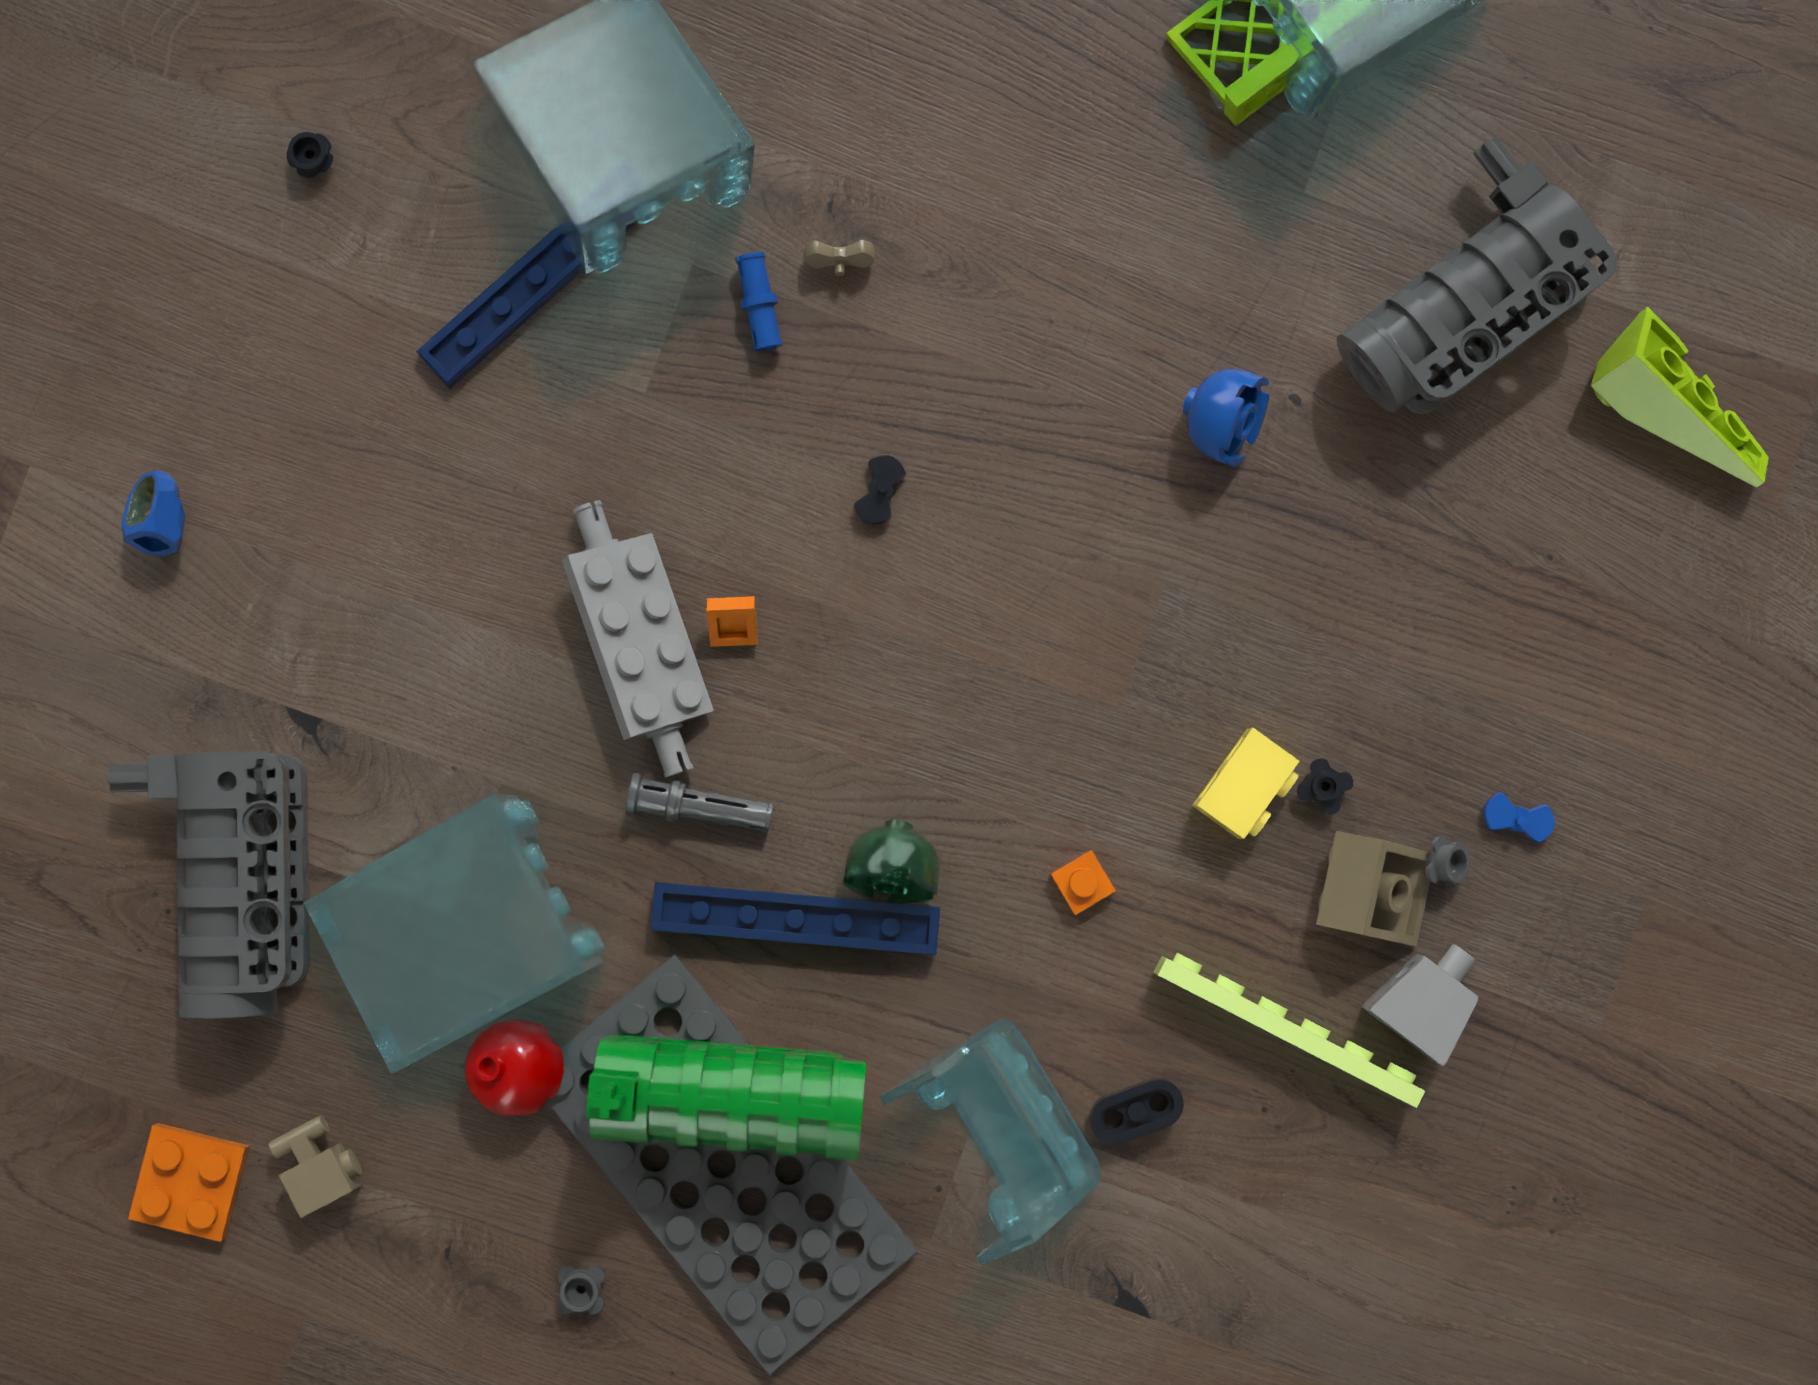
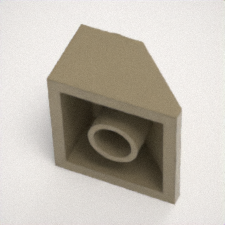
M1336 831L1333 846L1328 855L1329 866L1324 889L1318 902L1319 913L1316 925L1417 947L1430 882L1426 877V858L1429 852L1386 840Z

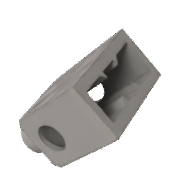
M1455 944L1451 945L1437 965L1427 957L1416 954L1368 998L1361 1008L1431 1061L1444 1066L1478 1002V996L1460 983L1476 960Z

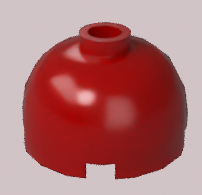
M519 1019L494 1023L481 1031L469 1047L464 1062L465 1081L473 1098L485 1109L505 1116L533 1115L542 1110L538 1108L542 1107L548 1099H553L558 1093L564 1074L563 1053L559 1044H554L551 1037L546 1033L550 1031L541 1024Z

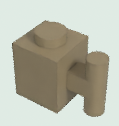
M322 1115L268 1143L270 1151L276 1159L293 1151L299 1163L278 1176L300 1218L362 1185L359 1178L362 1175V1168L351 1149L345 1151L340 1142L320 1152L315 1139L330 1131Z

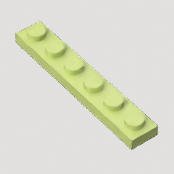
M1176 953L1173 961L1161 956L1153 972L1158 976L1416 1108L1418 1107L1425 1090L1413 1085L1417 1075L1391 1062L1387 1070L1370 1063L1374 1053L1348 1040L1344 1048L1327 1041L1331 1031L1306 1018L1301 1027L1284 1018L1288 1009L1263 996L1258 1005L1241 996L1245 987L1220 974L1216 982H1212L1199 975L1202 965L1179 953Z

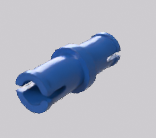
M764 252L747 253L735 258L744 298L740 300L742 311H747L754 344L753 350L756 352L783 346L774 305L778 304L777 294L771 293Z

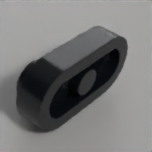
M1148 1079L1099 1098L1090 1110V1125L1095 1135L1103 1142L1121 1144L1174 1124L1183 1111V1096L1180 1090L1167 1079ZM1156 1093H1162L1166 1097V1105L1160 1110H1154L1149 1105L1151 1096ZM1118 1110L1121 1112L1122 1119L1117 1126L1105 1124L1104 1117L1108 1111Z

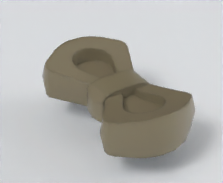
M860 240L846 247H832L819 241H811L806 244L803 254L805 263L808 266L819 269L834 265L835 275L842 276L844 275V266L846 265L866 268L872 265L876 252L873 244L866 240Z

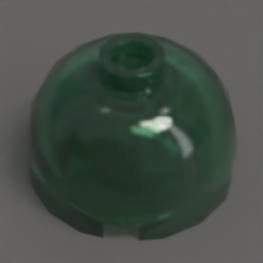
M888 820L885 822V827L870 829L858 836L852 844L846 860L843 885L851 891L873 898L874 889L892 894L888 900L892 902L918 903L930 901L933 899L934 894L937 895L940 875L939 857L930 841L922 834L913 831L911 823L901 820Z

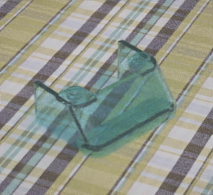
M1000 1019L982 1028L918 1067L880 1096L882 1102L886 1105L915 1090L918 1098L930 1109L941 1110L953 1103L999 1179L1001 1185L991 1193L989 1198V1213L1001 1235L976 1257L980 1265L1035 1243L1099 1184L1101 1170L1095 1154L1022 1033L1008 1020Z

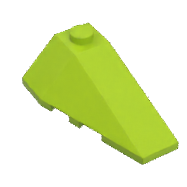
M1646 307L1635 317L1597 362L1591 383L1595 395L1604 405L1612 406L1626 420L1756 488L1765 482L1768 455L1734 411H1722L1718 405L1717 397L1712 390L1716 386L1707 374L1700 379L1695 375L1682 358L1689 350L1679 337L1649 307Z

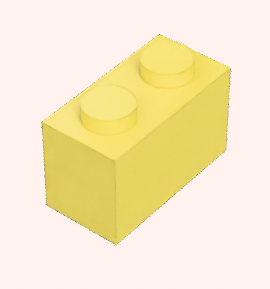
M1253 727L1246 729L1192 806L1237 839H1245L1248 833L1255 837L1271 816V813L1265 809L1276 794L1283 798L1296 782L1299 775L1293 770L1300 761Z

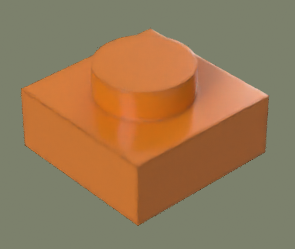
M755 596L707 598L706 612L710 647L758 645Z
M1092 850L1050 874L1074 915L1116 891Z

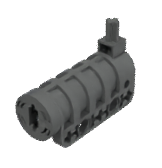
M1497 136L1484 143L1473 155L1497 185V188L1489 197L1502 215L1337 336L1336 341L1339 352L1351 374L1363 390L1380 407L1388 412L1394 413L1404 405L1411 412L1417 414H1428L1435 411L1583 301L1615 272L1617 256L1613 248L1576 201L1558 186L1549 184L1533 161L1521 169ZM1598 256L1601 259L1602 264L1597 268L1599 273L1588 258L1591 259ZM1579 272L1582 278L1576 282L1572 275ZM1562 284L1566 292L1558 298L1553 290ZM1532 304L1536 312L1528 317L1524 309ZM1515 319L1519 327L1513 328L1499 339L1494 331L1502 329ZM1486 341L1490 349L1483 354L1478 346ZM1465 353L1469 354L1472 357L1473 361H1471ZM1454 360L1460 367L1456 372H1453L1449 366ZM1462 370L1467 372L1468 376H1464ZM1440 374L1445 382L1434 388L1431 387L1429 382ZM1418 394L1423 397L1420 401L1415 398Z
M249 751L148 755V763L110 764L106 780L107 783H110L111 793L148 792V799H176L178 1017L233 1018L278 1013V989L296 985L304 980L310 966L308 775L302 760L289 754ZM289 770H294V779H289ZM273 771L276 772L275 778L272 777ZM296 794V802H290V795ZM272 795H277V802L272 801ZM289 810L294 814L296 819L295 829L290 834ZM274 814L277 817V827L275 831L272 827V817L274 816ZM296 842V850L290 849V843ZM272 843H277V850H272ZM290 865H295L296 870L293 875H290ZM274 866H276V870H277L276 875H274V871H273ZM297 889V897L291 896V890ZM278 891L277 898H273V892ZM290 906L297 913V922L291 930ZM274 911L277 913L279 919L277 927L273 922ZM292 937H297V945L291 944ZM278 940L279 945L273 946V941ZM292 961H296V970L291 971Z

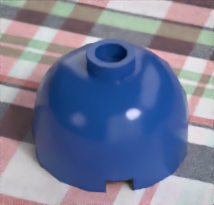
M1231 368L1215 372L1204 379L1198 389L1195 387L1190 389L1184 401L1183 414L1188 415V433L1192 444L1200 453L1232 467H1236L1245 459L1246 456L1238 452L1242 448L1245 439H1247L1248 443L1254 444L1267 411L1269 394L1261 391V386L1269 384L1267 378L1248 371Z

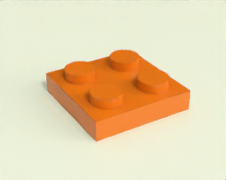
M160 1123L152 1125L128 1219L222 1242L227 1237L250 1146Z

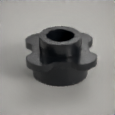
M1316 759L1311 762V772L1306 776L1305 781L1298 785L1297 795L1302 801H1311L1319 805L1324 814H1335L1340 810L1339 801L1344 792L1353 787V778L1348 772L1340 773L1331 768L1327 760ZM1323 782H1327L1329 784V789L1327 791H1323L1321 789V784Z

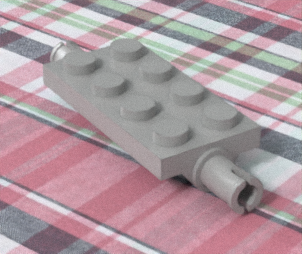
M600 500L593 501L592 505L588 502L572 510L586 549L582 552L567 555L561 561L623 740L640 735H646L647 739L652 738L664 771V778L672 777L674 774L678 775L694 768L690 762L679 730L683 727L682 723L713 712L714 709L653 534L650 533L619 542L618 539H613L602 508V502Z

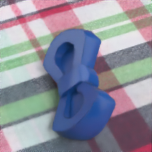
M1497 792L1491 796L1483 807V820L1490 831L1509 828L1515 832H1523L1535 843L1546 839L1552 833L1555 826L1554 816L1548 805L1542 804L1529 810L1524 807L1514 806L1503 792Z

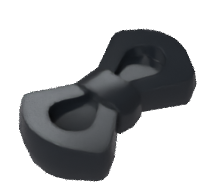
M890 455L877 456L868 461V467L873 479L869 485V493L857 500L853 507L858 517L867 524L878 525L891 519L890 499L893 496L894 487L906 475V470L902 463Z

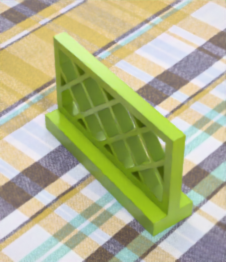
M1209 0L1168 31L1166 39L1225 106V115L1237 126L1381 17L1385 0ZM1231 1L1251 2L1249 22L1221 20L1223 7ZM1256 3L1284 5L1282 25L1255 23ZM1289 6L1318 8L1316 20L1307 27L1287 25ZM1323 8L1330 9L1322 15ZM1216 13V19H1208ZM1194 29L1214 30L1212 50L1191 48L1183 37ZM1220 31L1247 33L1245 53L1217 51ZM1253 33L1280 35L1279 48L1270 55L1250 53ZM1286 36H1292V37H1293L1292 39H1290L1288 42L1285 43ZM1202 60L1210 61V68ZM1216 61L1243 63L1242 76L1226 88L1214 74ZM1249 64H1255V65H1256L1255 67H1253L1251 70L1248 71Z

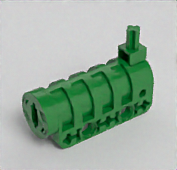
M607 1035L600 1040L594 1072L589 1076L586 1119H589L591 1139L647 1144L651 1140L677 1142L678 1146L698 1148L700 1144L727 1146V1150L748 1152L749 1148L775 1150L779 1155L797 1156L798 1152L826 1155V1159L858 1161L867 1061L844 1060L842 1054L823 1051L632 1035Z

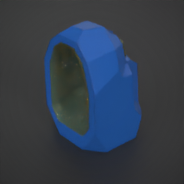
M157 470L142 475L128 496L121 522L123 542L144 554L167 556L177 553L182 543L185 513L181 504L182 501L180 500L179 487L170 474Z

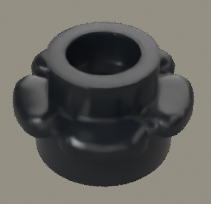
M311 132L299 133L289 143L287 161L291 167L297 169L296 171L300 176L305 178L316 177L319 172L324 173L331 167L333 162V155L330 153L332 145L322 134ZM309 151L315 153L312 159H308L306 156Z

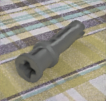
M634 773L628 795L626 814L634 815L639 811L665 816L668 822L679 821V818L683 817L768 833L774 804L686 789L685 784L678 780H673L669 784L643 779L642 774Z

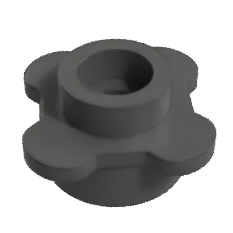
M1443 836L1435 837L1426 858V877L1428 881L1433 883L1440 881L1445 888H1453L1456 883L1462 882L1467 876L1470 867V857L1467 849L1458 842L1447 843L1446 838Z
M566 1265L560 1269L557 1275L561 1283L560 1297L557 1299L559 1310L566 1314L572 1311L583 1312L586 1310L591 1314L600 1312L605 1304V1300L601 1296V1283L605 1280L603 1269L597 1265H593L589 1269H575L572 1265ZM583 1285L586 1289L585 1293H578L577 1286Z

